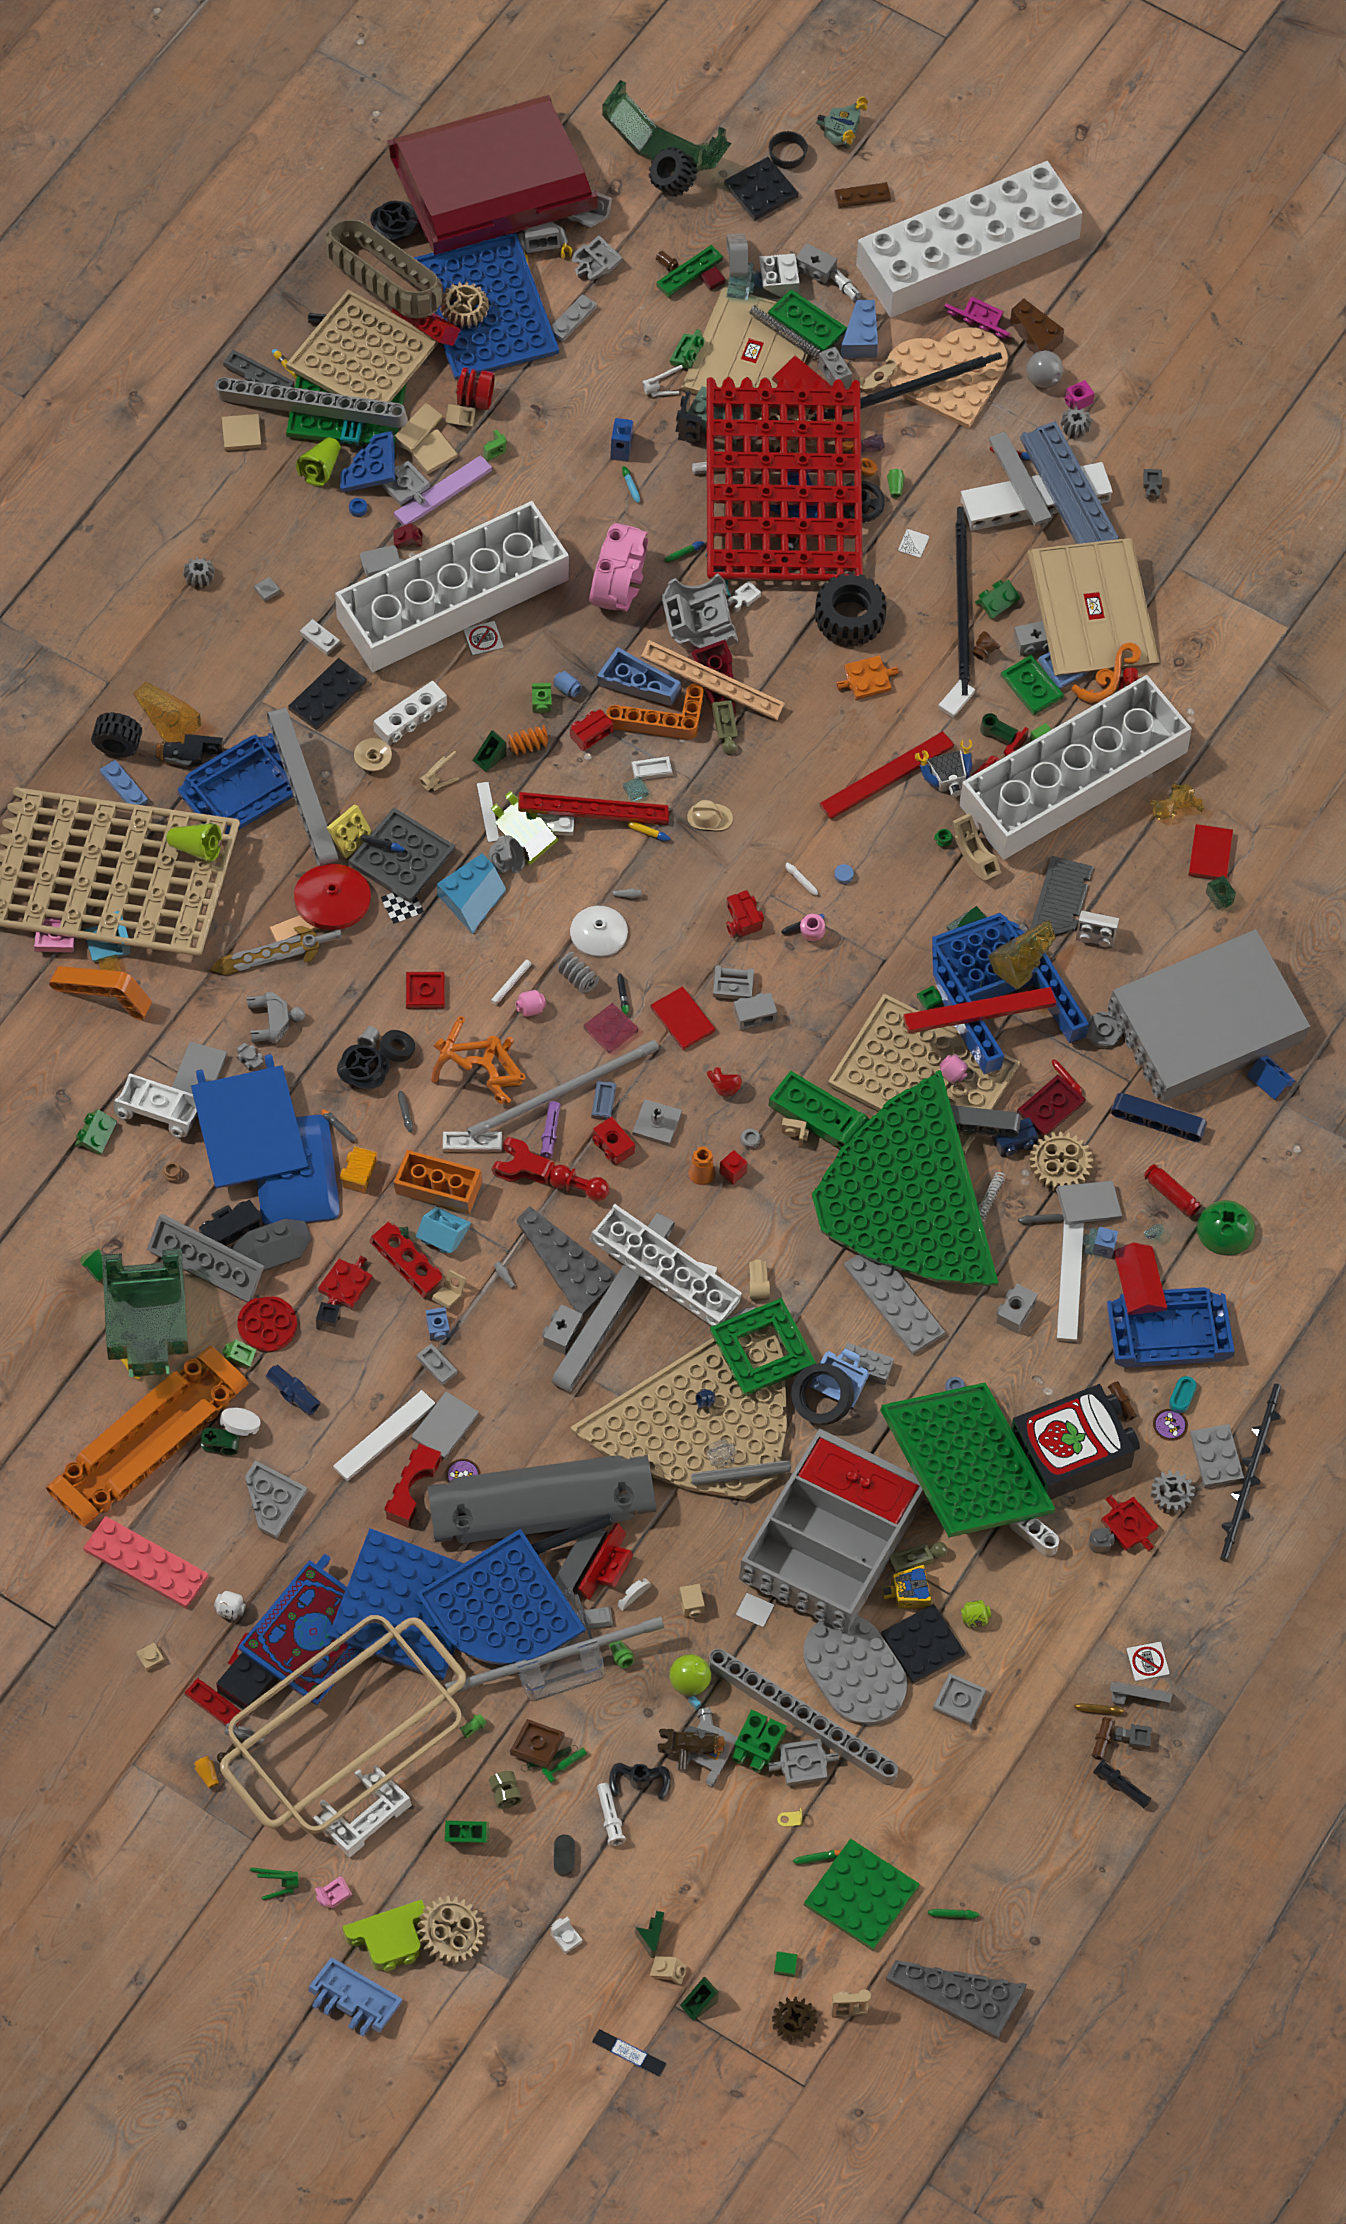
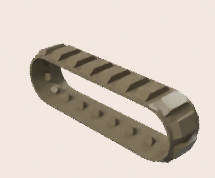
M342 220L331 226L325 239L326 253L328 258L338 268L407 317L424 318L437 311L442 304L443 289L440 279L433 271L360 220ZM345 246H360L368 250L423 291L413 292L401 288Z

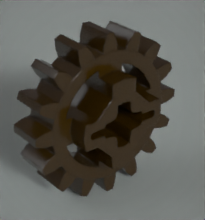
M797 1996L794 1997L793 2001H790L787 1997L785 2004L781 2001L778 2002L779 2009L774 2008L773 2013L775 2015L772 2016V2022H776L773 2024V2030L779 2029L777 2036L779 2037L783 2034L785 2042L788 2038H792V2043H795L797 2038H799L800 2042H803L804 2036L810 2038V2031L815 2032L816 2026L813 2024H817L818 2018L814 2017L817 2013L816 2010H811L812 2004L805 2005L804 1998L799 2002ZM787 2011L786 2016H783L782 2019H780L783 2012ZM791 2015L795 2018V2020H798V2026L794 2020H791ZM809 2020L808 2025L803 2029L802 2025L807 2023V2021Z

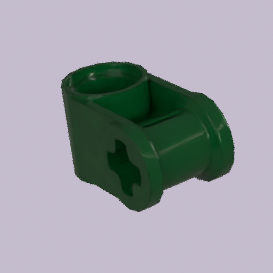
M207 1428L201 1434V1448L205 1452L235 1455L238 1453L240 1435H235L224 1429Z

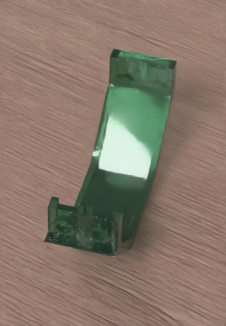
M622 80L617 83L602 104V116L638 155L650 161L655 159L654 156L659 154L660 150H666V147H676L693 157L697 164L695 168L698 171L713 169L732 144L727 141L726 129L722 127L718 128V136L716 138L712 137L709 143L694 144L658 127L629 97L626 92V82Z

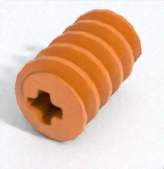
M542 725L541 729L536 726L534 731L528 728L527 734L524 730H521L520 736L517 732H514L513 738L510 734H507V742L510 751L514 752L517 757L519 750L526 754V748L532 753L533 746L539 751L542 744L546 749L548 735L544 725Z

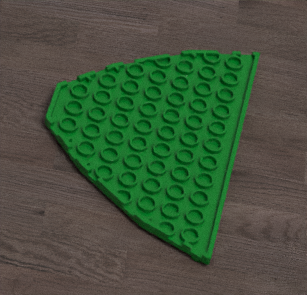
M938 1070L934 1075L927 1079L924 1078L914 1087L908 1088L889 1099L883 1105V1108L876 1115H873L853 1138L840 1149L834 1162L829 1166L821 1182L812 1193L821 1233L869 1260L935 1282L983 1285L986 1287L998 1286L999 1282L941 1070Z

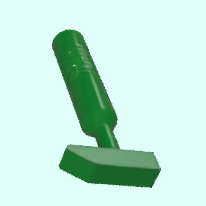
M582 1747L559 1762L556 1768L551 1771L542 1766V1773L551 1784L555 1781L552 1774L572 1765L587 1755V1752Z

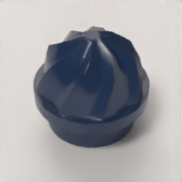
M701 1389L700 1392L696 1393L695 1399L699 1408L707 1409L715 1403L716 1396L711 1390Z

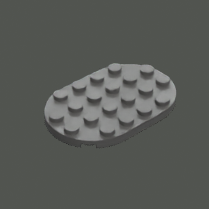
M857 1616L848 1633L835 1629L825 1621H818L811 1628L804 1642V1663L810 1676L835 1713L848 1722L852 1721L862 1725L879 1724L893 1717L904 1702L907 1691V1679L901 1664L876 1627L866 1619Z

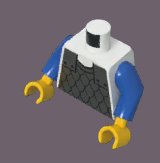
M968 739L969 746L965 748L963 740H961L960 747L963 749V753L959 750L928 759L927 751H922L923 759L920 758L919 753H916L915 759L921 762L920 768L924 780L933 787H937L940 792L950 790L952 797L961 795L960 787H962V782L969 778L972 769L971 752H969V749L972 747V741Z

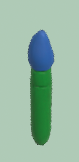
M696 541L690 546L669 554L664 558V562H671L693 551H697L705 543L703 541Z

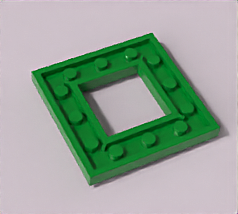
M782 1298L710 1327L709 1331L743 1396L797 1375L806 1367L816 1364ZM772 1325L788 1355L753 1369L738 1339Z

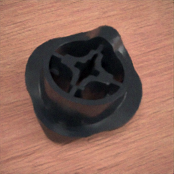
M406 201L386 202L382 206L377 207L370 217L374 230L390 241H399L406 238L408 235L413 234L419 226V220L413 206Z
M356 1044L348 1047L343 1052L342 1058L337 1065V1073L339 1078L345 1083L352 1084L358 1088L375 1089L383 1084L389 1072L391 1062L380 1050H376L371 1046Z

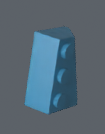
M483 853L437 883L438 897L472 934L476 931L479 923L486 918L489 910L495 906L506 891V887L494 865Z

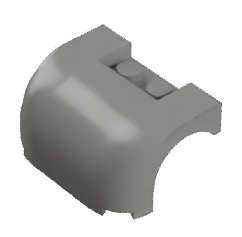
M716 574L709 582L698 586L684 585L676 578L668 582L669 585L665 593L662 594L663 605L670 635L682 648L694 651L724 639L728 646L738 643L736 629L731 622L726 600L728 593L725 580L719 574Z

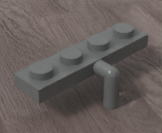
M232 350L223 362L224 367L243 376L246 381L286 387L295 386L293 380L235 350Z

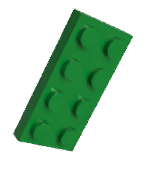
M792 289L768 310V315L772 316V319L775 318V321L778 320V323L784 324V326L798 334L803 340L806 339V342L812 343V346L814 345L815 348L820 349V352L828 350L847 331L846 326Z

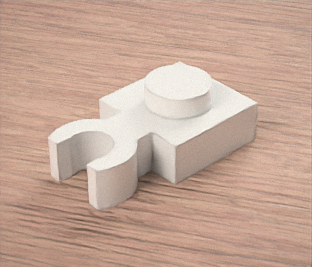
M748 581L735 591V596L728 599V606L736 603L734 611L738 612L742 604L748 607L760 598L761 592Z

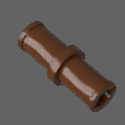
M1118 1381L1111 1383L1108 1389L1111 1394L1113 1393L1117 1397L1125 1421L1129 1422L1135 1419L1137 1414H1135L1129 1402V1396L1125 1395Z
M1103 1717L1099 1733L1095 1737L1096 1744L1091 1755L1097 1760L1105 1758L1107 1746L1112 1740L1110 1736L1115 1720Z

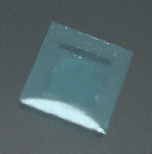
M641 777L623 784V789L631 802L649 794Z
M1091 1228L1089 1235L1085 1234L1082 1245L1086 1246L1085 1254H1093L1098 1229Z

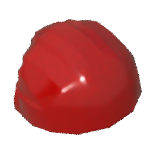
M719 1067L714 1068L713 1072L711 1070L707 1071V1076L719 1096L729 1097L735 1095L742 1085L741 1075H722L721 1068Z

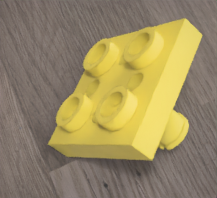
M357 805L350 807L326 827L340 854L346 859L364 843L360 836H370L372 833Z

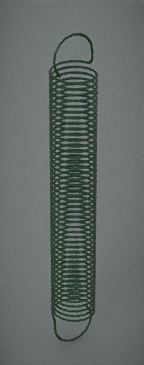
M571 1747L557 1751L553 1759L563 1758L572 1754L568 1753L572 1752ZM532 1762L526 1763L527 1771H530L529 1769L540 1767V1765Z

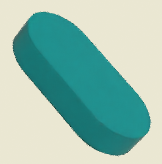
M1183 1376L1177 1381L1169 1401V1407L1173 1412L1184 1413L1188 1410L1197 1387L1196 1381L1192 1377Z

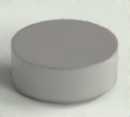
M746 1129L742 1132L741 1144L743 1147L754 1149L759 1145L760 1134L757 1130Z

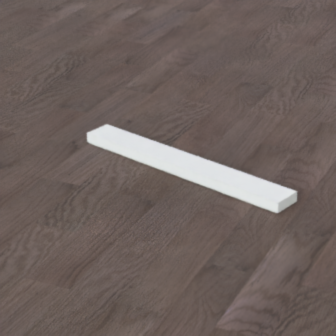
M1064 1221L1057 1341L1077 1342L1084 1223L1065 1224Z

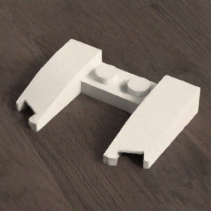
M376 1765L373 1766L374 1773L363 1776L361 1770L355 1772V1776L367 1789L386 1776ZM392 1780L373 1793L377 1801L349 1824L345 1819L340 1818L324 1831L349 1858L365 1845L364 1841L393 1816L397 1818L412 1805L410 1797ZM324 1799L320 1802V1807L324 1808L320 1818L318 1816L313 1817L318 1825L323 1824L337 1813Z

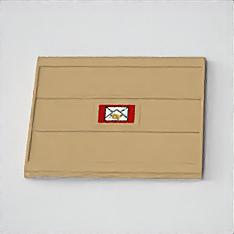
M725 287L720 292L703 333L705 339L704 346L700 349L697 359L693 362L691 368H689L681 390L685 392L691 391L692 394L697 395L702 386L707 388V378L709 377L715 379L717 387H721L724 379L727 377L733 379L736 387H740L742 380L748 377L751 379L754 388H758L761 379L766 377L770 380L772 388H776L777 384L771 380L772 377L794 355L805 363L808 354L787 340V338L775 332L770 326L768 327L767 324L765 325L748 313L752 306L756 305V307H759L761 311L768 315V310L777 302ZM752 407L754 412L759 413V411H762L761 408Z
M1126 538L1028 550L1027 554L1031 564L1055 676L1099 671L1104 668L1114 669L1117 651L1124 643H1134L1139 646L1141 657L1137 663L1127 664L1124 662V658H1131L1133 653L1130 650H1125L1121 657V668L1159 664L1132 539Z

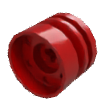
M463 367L456 388L457 405L463 406L466 398V407H470L472 401L475 400L476 409L489 410L494 391L495 373L482 370L479 378H476V369H472L469 377V369Z

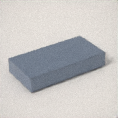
M597 1081L591 1118L607 1120L612 1116L617 1083Z

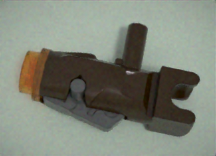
M689 1726L684 1732L674 1731V1729H659L660 1737L668 1739V1741L657 1745L658 1752L668 1754L679 1752V1771H686L687 1755H690V1753L705 1755L724 1752V1736H719V1734Z

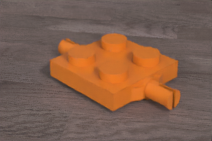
M880 655L844 664L847 678L846 680L836 682L838 690L849 687L853 692L855 700L891 691L892 687L889 682V676L899 674L897 666L886 669Z

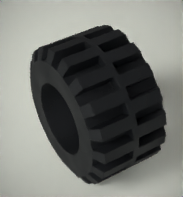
M666 147V150L662 149L659 154L654 156L655 159L651 161L652 165L649 167L650 173L648 174L651 184L673 197L681 196L684 191H689V187L694 185L693 181L697 178L695 174L698 173L697 164L693 157L676 147Z
M114 712L103 713L96 719L91 741L98 750L115 757L133 756L137 752L143 729L130 716Z

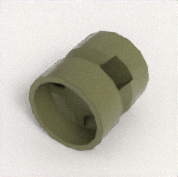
M502 1771L489 1778L491 1790L495 1793L494 1799L497 1808H510L522 1801L520 1790L516 1787L517 1781L513 1771Z

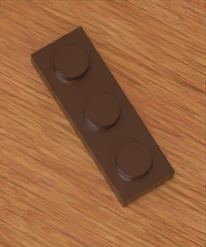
M887 182L835 190L838 208L891 201Z

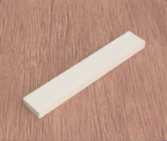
M421 1390L333 1465V1469L348 1482L433 1409L435 1402Z

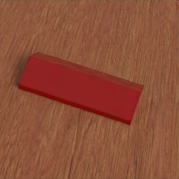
M1133 1242L1114 1250L1113 1254L1128 1315L1167 1311L1153 1247Z

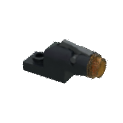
M185 734L184 743H157L156 758L189 767L191 764H202L204 752L210 754L223 753V738Z

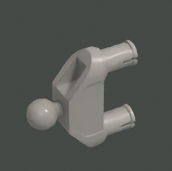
M266 992L261 996H247L248 1009L257 1007L268 1009L270 1026L268 1029L251 1030L252 1043L259 1041L276 1043L289 1029V1019L300 1022L305 1018V1011L301 1007H295L288 1012L287 1003L273 992Z

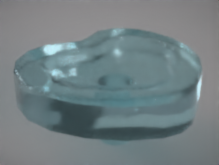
M1155 1224L1146 1230L1144 1235L1147 1239H1158L1164 1233V1227L1162 1224Z

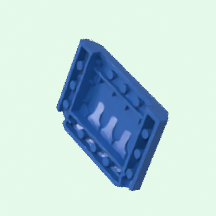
M268 733V736L258 737V735H253L188 773L181 788H178L179 796L193 813L238 819L240 821L238 830L294 797L272 733ZM227 825L225 834H229L231 826Z
M1205 1287L1163 1290L1167 1311L1132 1315L1127 1313L1123 1294L1112 1302L1109 1300L1107 1302V1313L1115 1364L1127 1368L1219 1362L1233 1357L1235 1351L1225 1294L1221 1293V1295L1212 1293L1210 1292L1211 1289Z

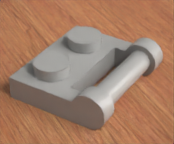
M716 965L713 997L729 999L751 998L754 969H730ZM721 975H723V976H734V977H746L747 979L725 978V977H721Z

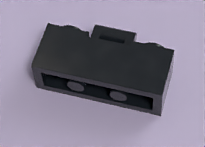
M249 1199L246 1202L238 1203L233 1210L227 1205L212 1213L213 1220L205 1221L199 1227V1233L224 1246H228L242 1238L247 1232L262 1227V1216Z

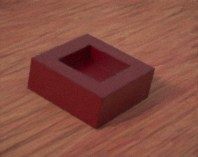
M716 266L700 274V279L709 290L725 283V278Z

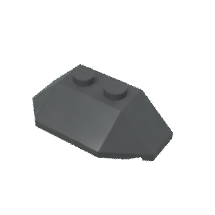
M283 1219L247 1232L231 1246V1249L263 1265L264 1272L300 1259L312 1237L305 1221Z

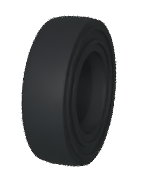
M390 1030L382 1036L380 1050L386 1058L395 1062H404L412 1057L415 1050V1042L409 1034L403 1031ZM399 1042L404 1046V1050H397L390 1043Z

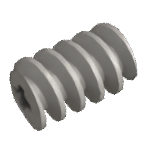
M569 952L560 961L558 972L563 974L564 978L568 979L575 988L579 989L580 993H588L599 982V976L594 978L595 972H589L590 968L588 966L584 967L585 963L579 962V957H574V953Z

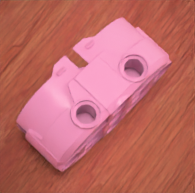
M614 523L610 526L600 551L590 591L589 602L593 606L615 611H628L632 599L639 592L638 588L629 587L630 582L641 584L643 580L641 571L648 547L649 538L645 537L649 535L647 531L620 523Z

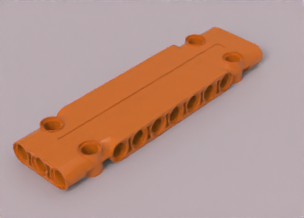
M209 1345L195 1359L186 1361L184 1368L180 1372L174 1371L84 1448L76 1457V1462L68 1463L65 1466V1471L46 1486V1490L83 1527H86L99 1514L107 1512L115 1500L120 1501L211 1423L217 1417L219 1410L227 1408L230 1400L248 1386L247 1379L214 1347ZM192 1369L197 1370L195 1373H190L189 1371ZM219 1395L225 1396L223 1399L216 1398ZM72 1472H78V1473H79V1474L76 1475V1476H71V1475H70ZM100 1498L106 1499L105 1502H97Z

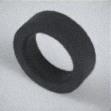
M817 1363L803 1369L795 1378L791 1392L792 1402L798 1414L805 1420L821 1425L833 1424L843 1419L850 1411L854 1401V1387L849 1376L840 1368L825 1363ZM824 1374L830 1375L837 1381L840 1387V1399L834 1409L827 1413L819 1414L808 1406L805 1398L806 1388L813 1378Z

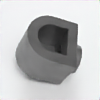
M1109 1528L1094 1529L1090 1534L1089 1548L1095 1553H1110L1111 1545H1114V1534L1109 1532Z

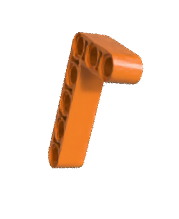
M698 684L688 686L682 714L612 705L607 708L606 716L613 722L615 730L691 740L698 733L703 704V688Z
M58 966L49 982V986L59 992L116 997L129 1015L137 1020L145 1018L152 1004L151 999L134 978L125 972Z

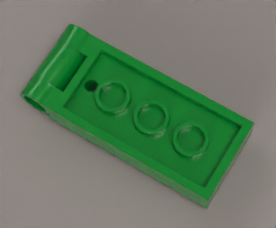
M791 1070L770 1096L768 1102L769 1107L789 1119L805 1121L806 1129L839 1148L847 1144L869 1120V1117L864 1113L857 1111Z

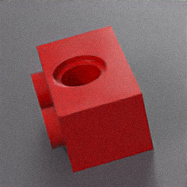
M612 1116L593 1128L592 1140L597 1147H601L605 1157L609 1161L612 1160L615 1165L635 1154V1143ZM613 1140L616 1141V1143L612 1144L609 1143V1141Z

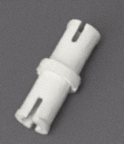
M839 269L830 274V278L839 286L840 291L845 292L853 302L856 301L855 297L857 300L860 298L861 292L852 285V281L847 279Z

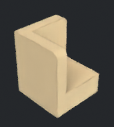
M448 404L446 422L473 427L476 409Z

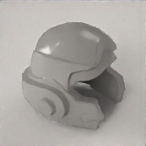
M504 835L499 837L496 843L490 847L488 860L499 873L507 872L509 869H512L513 873H518L524 867L525 855L522 846L514 837Z

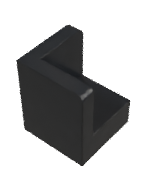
M321 1302L316 1317V1329L320 1330L322 1324L335 1327L337 1320H340L341 1317L340 1306Z

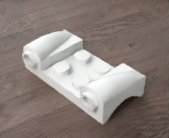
M130 1073L122 1093L114 1101V1112L120 1119H131L134 1113H138L168 1123L169 1131L177 1138L187 1136L198 1115L193 1094Z

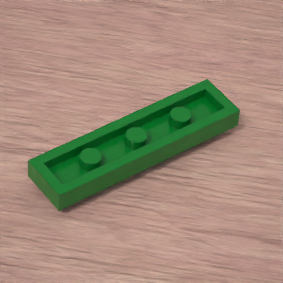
M710 245L658 280L656 286L669 297L695 280L701 273L723 261V255L713 245Z

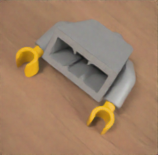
M553 222L520 231L518 234L527 263L528 256L525 254L526 251L531 253L560 248L562 246V259H565L564 252L569 253L570 257L572 255V248L567 246L568 241L564 229L553 224Z

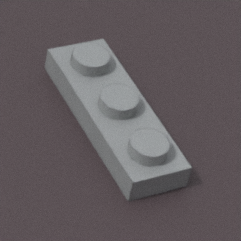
M582 294L551 326L554 337L564 342L597 308V303Z

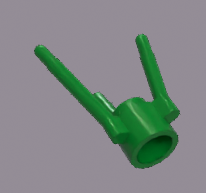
M250 1868L251 1872L265 1873L257 1874V1878L281 1879V1886L286 1887V1889L263 1896L262 1900L271 1899L286 1893H293L294 1888H299L298 1871Z

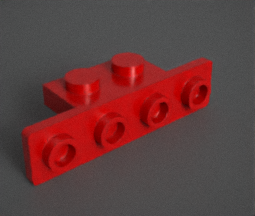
M615 1523L610 1530L595 1560L580 1583L579 1590L585 1599H591L598 1584L615 1588L634 1555L631 1550L620 1548L626 1532L618 1523Z

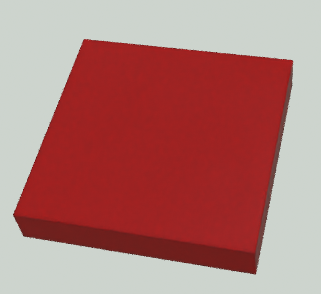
M406 972V1009H445V972Z

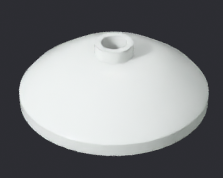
M592 906L582 910L575 916L571 923L570 936L574 946L580 952L591 957L602 958L617 953L624 946L628 936V927L623 916L616 910L606 906Z

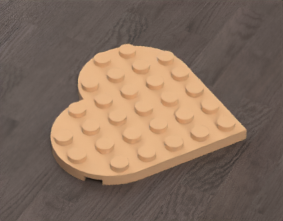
M962 328L952 331L940 342L928 338L907 340L896 346L888 356V359L892 358L896 361L898 367L897 372L888 379L889 385L894 387L980 356L986 357L1001 352L1002 359L988 363L985 367L901 395V397L969 429L1006 372L1008 362L1007 351L1000 339L992 333L979 328Z

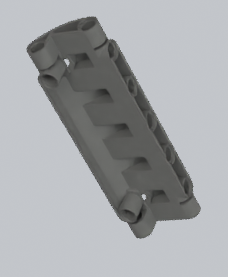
M621 1455L492 1472L453 1478L446 1485L444 1483L427 1486L435 1542L453 1540V1536H456V1540L460 1543L508 1537L519 1529L522 1530L524 1535L569 1529L605 1514H610L613 1522L632 1519L635 1516V1511H638V1514L656 1512L648 1455L631 1457L630 1459ZM619 1491H627V1493L619 1494ZM466 1513V1516H458V1514Z

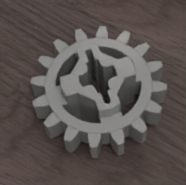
M1169 1470L1168 1475L1162 1472L1160 1478L1155 1477L1154 1483L1151 1486V1490H1153L1151 1491V1497L1154 1498L1153 1503H1159L1160 1510L1165 1507L1166 1513L1173 1509L1174 1513L1177 1514L1179 1508L1185 1511L1186 1506H1191V1500L1194 1499L1195 1495L1193 1494L1195 1487L1191 1486L1192 1480L1186 1481V1474L1179 1476V1471L1172 1474L1171 1470Z

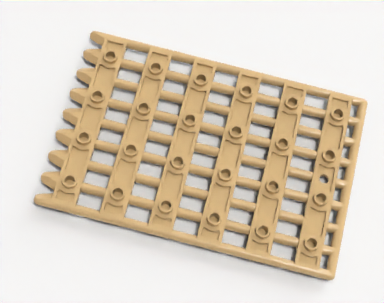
M19 787L13 789V794L22 798V801L8 804V810L17 814V817L3 820V826L12 830V833L0 835V843L7 846V849L0 850V862H2V865H0V927L120 945L123 942L127 946L194 956L202 954L239 829L240 821L238 819ZM44 799L60 801L58 809L42 808ZM80 804L96 806L94 815L78 813ZM117 809L132 811L131 820L115 818ZM39 815L55 817L53 825L38 824ZM153 815L170 817L168 824L151 823ZM75 820L91 822L89 831L73 829ZM190 820L206 822V824H217L221 829L222 841L226 842L225 849L220 850L217 858H222L220 866H215L217 858L214 861H204L196 857L195 863L178 861L182 851L168 845L166 841L167 832L174 827L189 826ZM112 825L128 827L126 836L110 834ZM227 825L231 826L229 834H225ZM34 831L50 833L48 841L33 840ZM148 832L165 833L163 841L146 839ZM70 837L87 838L84 847L68 845ZM218 840L219 847H221L222 844L221 840ZM107 841L123 843L121 852L105 850ZM29 847L45 849L43 857L28 856ZM143 848L160 849L158 858L143 856ZM65 853L82 854L80 862L63 861ZM102 857L118 859L116 868L100 866ZM24 863L40 865L38 873L23 872ZM139 863L155 865L153 874L137 872ZM176 868L192 870L190 879L174 877ZM60 869L77 870L75 878L58 877ZM97 874L112 875V883L95 882ZM213 874H217L215 883L211 882ZM19 879L35 881L33 889L17 888ZM134 879L150 881L148 890L132 888ZM201 882L202 885L197 887L196 883ZM171 884L187 886L185 895L169 893ZM55 885L72 886L70 894L53 893ZM92 890L109 892L106 901L91 899ZM208 890H212L210 899H206ZM14 895L30 897L28 906L11 904ZM129 895L146 897L144 905L127 904ZM51 900L66 902L65 911L48 909ZM166 900L183 903L181 910L164 909ZM87 906L104 908L102 916L85 915ZM203 906H208L206 914L201 915ZM9 911L25 913L23 922L6 920ZM125 911L141 913L138 922L120 919L121 915L123 918ZM161 917L178 919L176 927L159 926ZM45 918L62 919L60 927L44 926ZM202 922L201 931H196L198 923ZM82 923L99 924L97 932L80 931ZM118 925L136 930L134 938L117 936ZM156 934L173 935L171 944L154 942ZM194 938L198 939L196 948L192 947Z

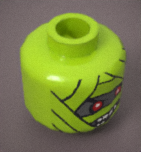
M983 1600L966 1602L964 1608H961L963 1623L967 1624L969 1628L986 1626L988 1618H991L990 1606H985Z

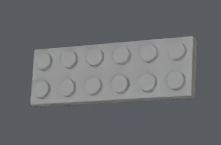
M164 1214L159 1215L147 1247L148 1251L247 1302L253 1299L264 1266Z
M860 1254L844 1263L843 1267L912 1355L945 1335V1331L895 1268L869 1260Z

